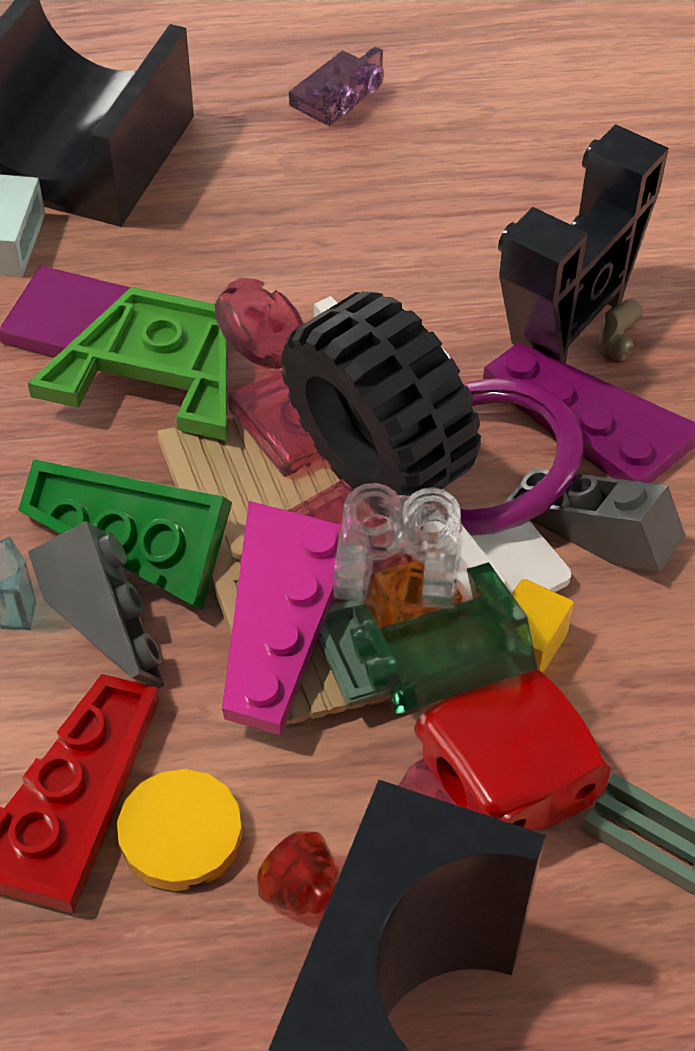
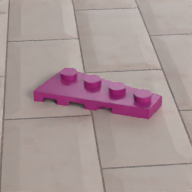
M252 501L248 502L222 704L225 720L281 736L318 641L320 630L326 620L356 542L355 528Z

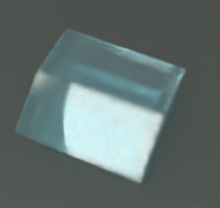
M7 537L0 541V629L30 631L37 601L26 560L11 538Z

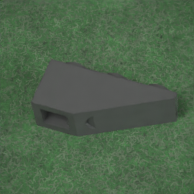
M532 468L505 502H509L531 490L546 476L549 470ZM577 474L564 495L547 511L531 520L611 564L655 572L661 571L686 536L668 485Z
M85 521L29 550L28 554L44 601L131 678L157 688L164 686L158 666L162 664L161 652L155 640L145 632L140 615L144 613V605L136 588L127 581L122 567L127 562V558L117 537L112 533L107 534Z

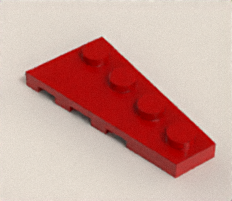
M101 674L58 729V739L42 760L36 758L22 776L24 782L5 808L0 807V894L74 913L158 705L159 694L157 687Z

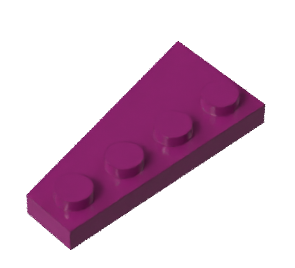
M518 342L484 367L483 380L492 378L522 380L542 386L560 397L576 415L582 429L583 457L611 478L651 483L695 447V422ZM515 405L554 434L552 426L541 414L532 409Z

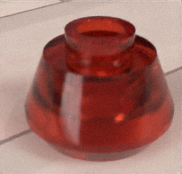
M297 831L283 839L268 854L257 874L258 895L263 902L297 916L309 911L312 914H318L327 907L336 885L339 867L324 836L317 831Z

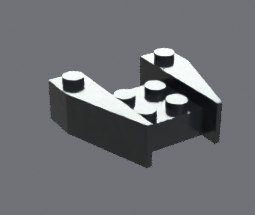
M615 124L600 140L594 139L584 153L582 167L586 171L579 214L572 221L571 225L535 207H532L517 223L511 222L507 225L498 243V250L501 252L499 278L512 344L522 343L566 363L569 346L607 304L615 307L622 302L661 188L668 147Z

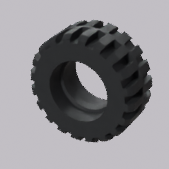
M362 291L349 295L291 332L281 354V363L284 365L282 370L283 381L289 388L288 397L291 405L296 408L300 416L299 422L304 431L308 432L315 443L314 447L320 456H324L329 462L331 470L339 479H343L356 496L364 497L367 504L375 509H383L384 512L388 513L410 512L472 468L481 444V435L477 433L480 421L478 413L473 411L471 405L473 397L469 387L463 384L458 375L460 372L453 358H448L441 347L443 343L433 331L428 332L422 325V319L412 310H404L402 303L395 298L384 297L383 293Z

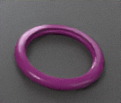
M492 378L464 383V385L469 387L473 397L472 407L492 403L515 404L541 414L552 426L556 436L557 454L553 466L546 476L531 490L519 497L489 508L470 510L449 508L471 536L499 533L521 526L543 514L569 488L577 475L584 453L582 429L576 415L563 400L542 386L516 379ZM427 499L410 512L404 513L423 526L424 510L437 504Z

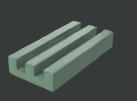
M613 774L604 793L596 800L593 810H590L585 817L582 830L693 894L695 891V819ZM606 814L638 831L640 837L658 847L662 845L694 864L692 869L606 820L604 817Z

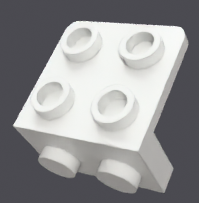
M444 502L424 510L422 536L419 539L421 552L482 630L493 623L520 580L528 579L553 592H557L570 583V568L530 521L499 533L471 536Z

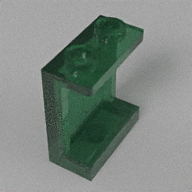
M489 562L467 569L473 599L382 628L378 627L366 603L354 606L359 627L350 630L355 653L359 663L365 664L367 676L374 694L377 695L385 692L395 714L538 669L528 617Z

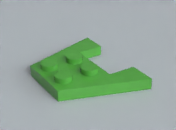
M131 287L27 383L30 397L77 408L80 407L98 371L187 390L188 393L176 416L177 430L227 441L226 306Z

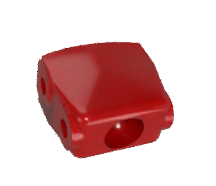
M520 655L479 674L452 696L430 707L420 716L414 727V732L422 743V757L454 805L532 831L555 826L592 806L594 800L604 793L611 772V767L601 757L591 732L571 702L543 672Z

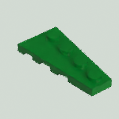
M33 459L18 511L60 534L85 521L107 534H114L126 554L127 562L122 565L123 568L203 610L232 502L224 496Z

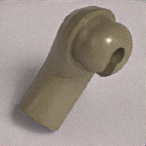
M627 299L603 315L598 349L605 358L610 356L613 360L622 362L631 354L628 349L634 346L633 340L623 335L625 328L642 317V307L636 300Z

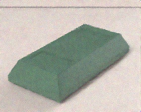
M360 596L332 603L320 630L318 642L347 706H354L403 691V685Z

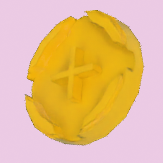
M190 769L164 771L141 782L125 799L117 820L119 847L131 872L152 887L173 892L190 890V885H196L203 881H206L207 884L219 878L236 859L243 837L239 804L229 788L208 773Z

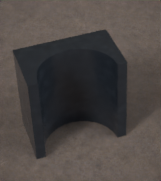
M14 0L0 17V175L39 178L44 207L122 227L194 117L186 27L169 24L137 70H115L98 65L72 49L57 34L48 21L40 0Z
M378 779L268 1050L409 1051L397 1036L388 1019V1015L397 1003L415 987L433 977L457 970L485 969L512 975L521 947L546 835Z

